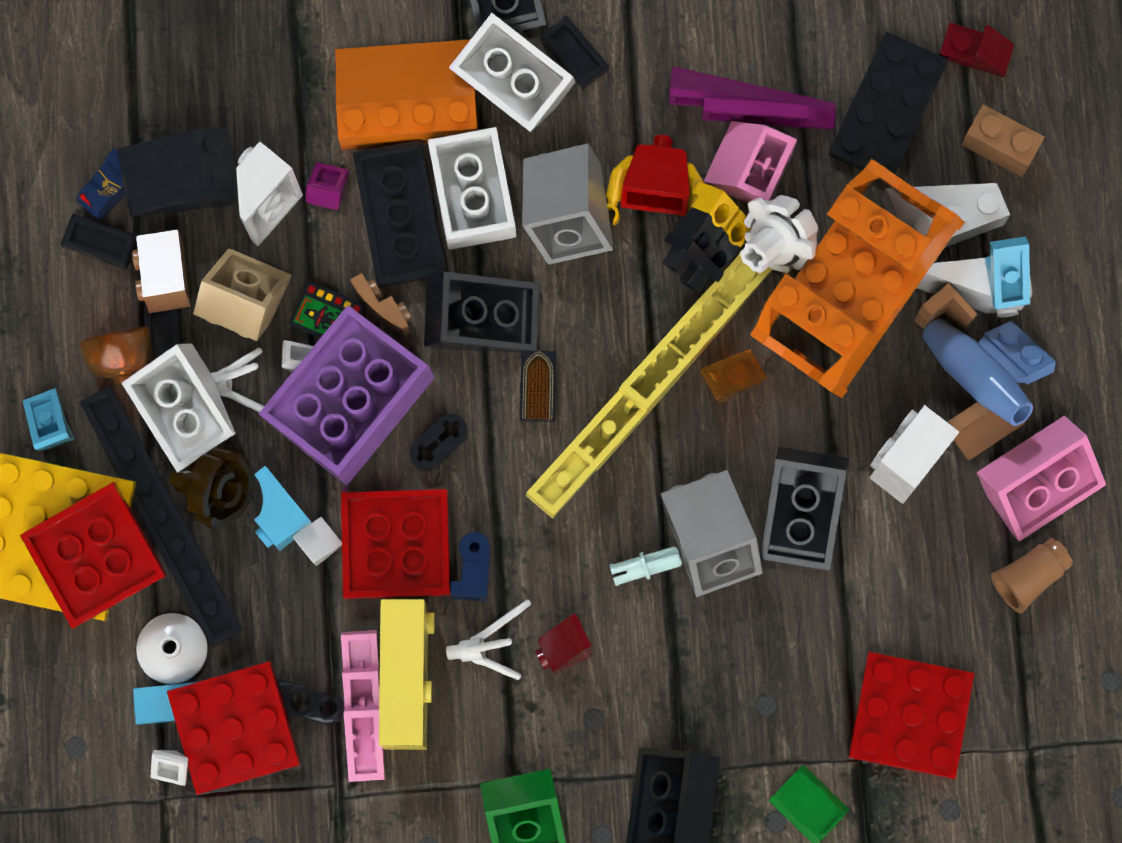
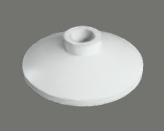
M179 613L163 614L152 619L142 629L137 641V658L141 668L152 679L164 684L183 683L193 678L203 667L208 653L207 638L200 625L192 618ZM168 641L176 643V650L172 654H167L164 651V645Z

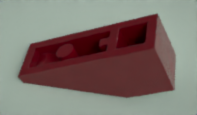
M576 613L538 639L540 648L535 650L543 670L550 668L553 675L592 657V645Z

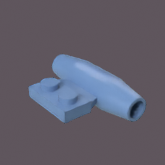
M943 319L932 321L923 332V340L943 369L979 404L1013 426L1025 422L1033 411L1032 403L1018 383H1025L1027 385L1053 373L1055 370L1056 361L1013 321L985 332L979 342Z

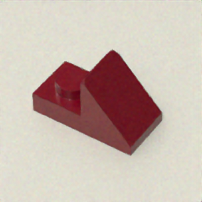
M949 22L939 55L949 59L948 61L1004 78L1014 43L989 25H985L983 32Z

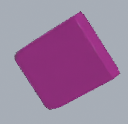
M316 162L307 183L306 202L338 210L348 180L349 170Z

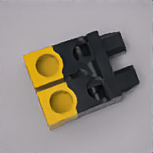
M699 182L692 192L697 199L689 212L676 223L674 233L669 232L664 239L671 249L662 261L669 270L682 275L679 281L685 287L696 292H700L708 279L716 282L720 281L724 275L722 271L730 264L746 241L745 234L751 229L746 227L744 223L747 216L742 210L738 209L739 207L725 191Z

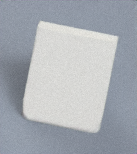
M322 517L292 536L315 566H318L342 546L341 540Z

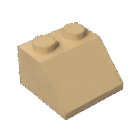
M228 248L202 279L193 314L205 319L209 323L232 330L242 337L257 341L270 325L290 282L291 274Z

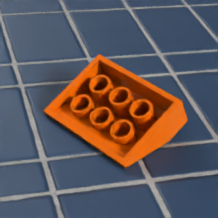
M470 40L335 49L337 130L341 149L376 148L421 140V144H428L429 139L477 131L475 88L449 69L450 65Z

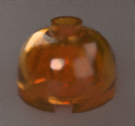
M148 326L130 328L129 333L128 331H114L79 341L82 357L88 369L100 378H113L114 384H121L134 375V373L144 368L149 362L152 352Z

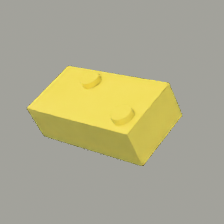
M381 599L379 746L384 750H427V703H432V681H428V634L435 633V613L428 612V606L424 599Z

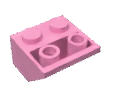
M731 121L707 172L704 183L721 189L727 195L745 203L761 197L763 200H772L794 152L797 139L766 125Z

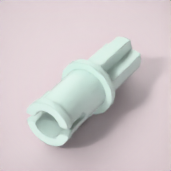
M673 546L646 555L640 552L639 557L616 564H609L612 575L627 571L626 573L613 576L615 585L619 586V584L643 577L649 580L651 579L650 575L680 567L682 561L679 550Z

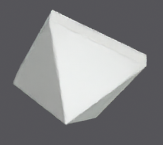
M283 340L282 368L292 373L314 346Z
M153 750L150 778L185 786L187 782L188 758L174 750Z

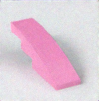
M377 630L342 632V678L349 782L385 780L384 749L379 746L380 664Z

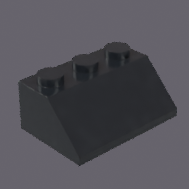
M639 747L626 843H709L720 757L692 751Z

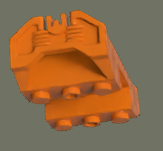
M873 159L846 185L828 211L827 215L834 220V223L816 247L815 257L808 259L795 279L787 274L784 275L766 301L758 322L750 334L760 343L840 398L844 397L848 391L846 388L951 237L965 223L956 213L929 198ZM880 179L900 193V197L933 219L926 237L863 196L873 180ZM780 314H782L839 353L842 357L827 371L797 349L792 351L770 336L771 327Z

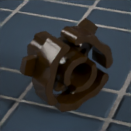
M227 444L223 449L213 448L211 456L203 454L197 463H192L180 472H177L175 469L171 471L170 484L174 486L175 491L187 494L188 511L196 513L195 520L206 524L209 528L225 527L231 520L242 516L250 503V497L241 494L242 489L251 491L254 487L253 470L246 464L244 456L238 453L233 445Z

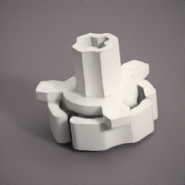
M780 195L773 200H763L761 197L748 203L750 212L745 218L744 223L746 227L751 229L745 234L747 243H745V248L740 251L743 263L747 264L752 271H757L760 274L770 267L776 271L789 273L793 268L800 270L808 259L815 257L816 247L818 246L816 238L818 225L812 213L807 209L801 211L793 219L790 218V215L800 206L797 199Z

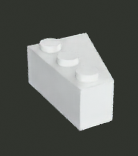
M997 183L914 187L956 213L965 222L959 231L956 230L945 247L1003 226L1010 216ZM886 188L882 197L886 211L926 237L933 219L900 197L901 194L894 189Z

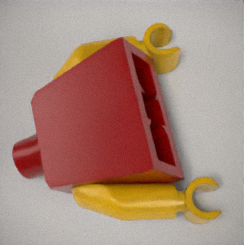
M656 135L653 138L652 145H638L634 155L626 156L612 170L606 198H608V210L615 211L614 226L619 223L621 217L617 209L618 201L621 202V208L686 216L687 210L689 211L697 198L692 192L699 182L704 183L695 166L687 162L686 152L683 149L673 148V139L671 137Z

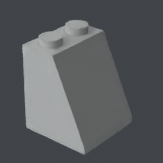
M589 143L523 159L522 226L548 265L613 250L601 163Z
M728 470L707 474L700 480L686 485H676L668 491L661 493L667 520L696 597L763 574L756 535Z

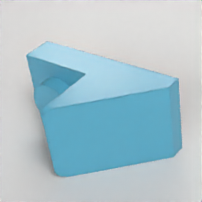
M1026 236L990 242V256L985 258V264L995 310L1030 304L1029 243Z
M56 388L23 400L35 450L44 452L75 440V436L66 421L61 398Z

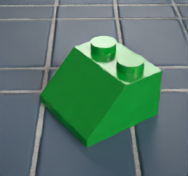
M551 768L480 783L484 811L492 843H566Z

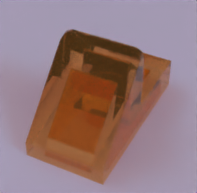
M751 349L699 370L719 406L725 404L736 394L758 386L767 379Z

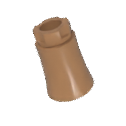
M1050 538L1043 545H1037L1011 564L991 573V580L1003 600L1014 611L1022 614L1042 592L1064 575V571L1073 565V560L1069 556L1067 549L1059 541Z

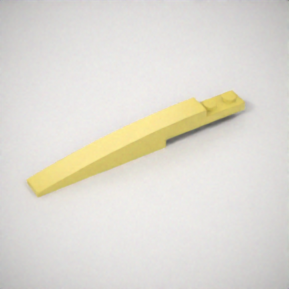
M739 254L725 269L720 281H715L623 382L619 391L527 491L526 497L553 519L591 475L601 468L657 405L773 269L768 267L760 274L757 271H752L747 264L743 263Z

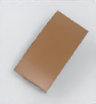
M362 273L350 279L359 298L380 321L404 336L411 333L407 323L412 318L403 302L396 305L392 296L379 302L378 300L383 298L378 286L373 279L367 282Z

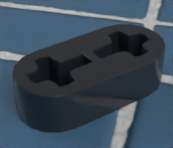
M456 414L444 415L420 436L410 449V458L414 466L421 471H432L458 449L467 439L468 430L464 419ZM449 423L451 426H454L458 423L460 425L458 428L459 437L455 439L453 436H449L441 442L439 439L446 433L444 425ZM436 443L438 447L432 452L434 460L429 462L425 459L419 462V448L423 447L428 450Z

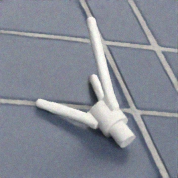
M256 348L231 365L211 373L220 396L230 398L257 412H260L264 406L232 391V379L258 369L257 363L245 364L262 354L261 348Z
M525 600L469 640H462L459 642V645L447 646L448 660L461 659L462 662L472 661L475 664L486 666L519 680L521 678L520 673L486 658V650L509 646L512 644V640L507 638L484 643V639L531 605L530 600Z

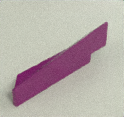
M673 67L671 69L669 105L703 107L702 120L735 121L759 125L834 130L836 105L833 102L684 68Z

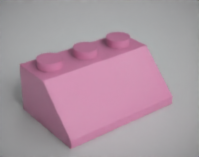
M1066 416L1056 420L977 472L987 498L1018 542L1106 486L1087 435Z

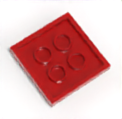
M116 482L108 484L20 535L72 629L168 576Z
M447 489L341 493L344 600L450 596Z
M868 652L848 758L953 780L956 779L974 673Z
M272 660L167 691L184 754L188 758V768L196 795L301 764Z

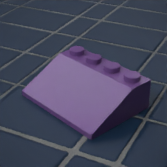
M347 305L258 414L347 486L434 380L435 376L426 363Z

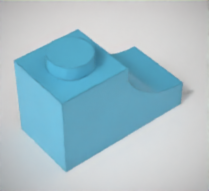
M264 466L254 474L260 483L263 493L262 510L260 515L254 519L260 528L255 533L267 548L274 544L281 551L294 540L292 536L311 524V521L268 468Z

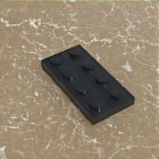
M886 31L828 155L859 170H863L870 160L873 159L895 174L949 59Z
M421 140L353 152L378 288L425 280L432 275L446 272Z

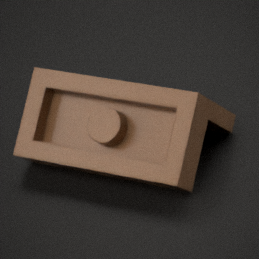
M948 283L922 305L914 321L922 330H925L932 321L945 313L960 331L965 332L977 316V313L953 286Z
M978 402L947 422L959 431L953 441L967 460L973 459L1025 424L1023 422L1020 425L1013 426Z

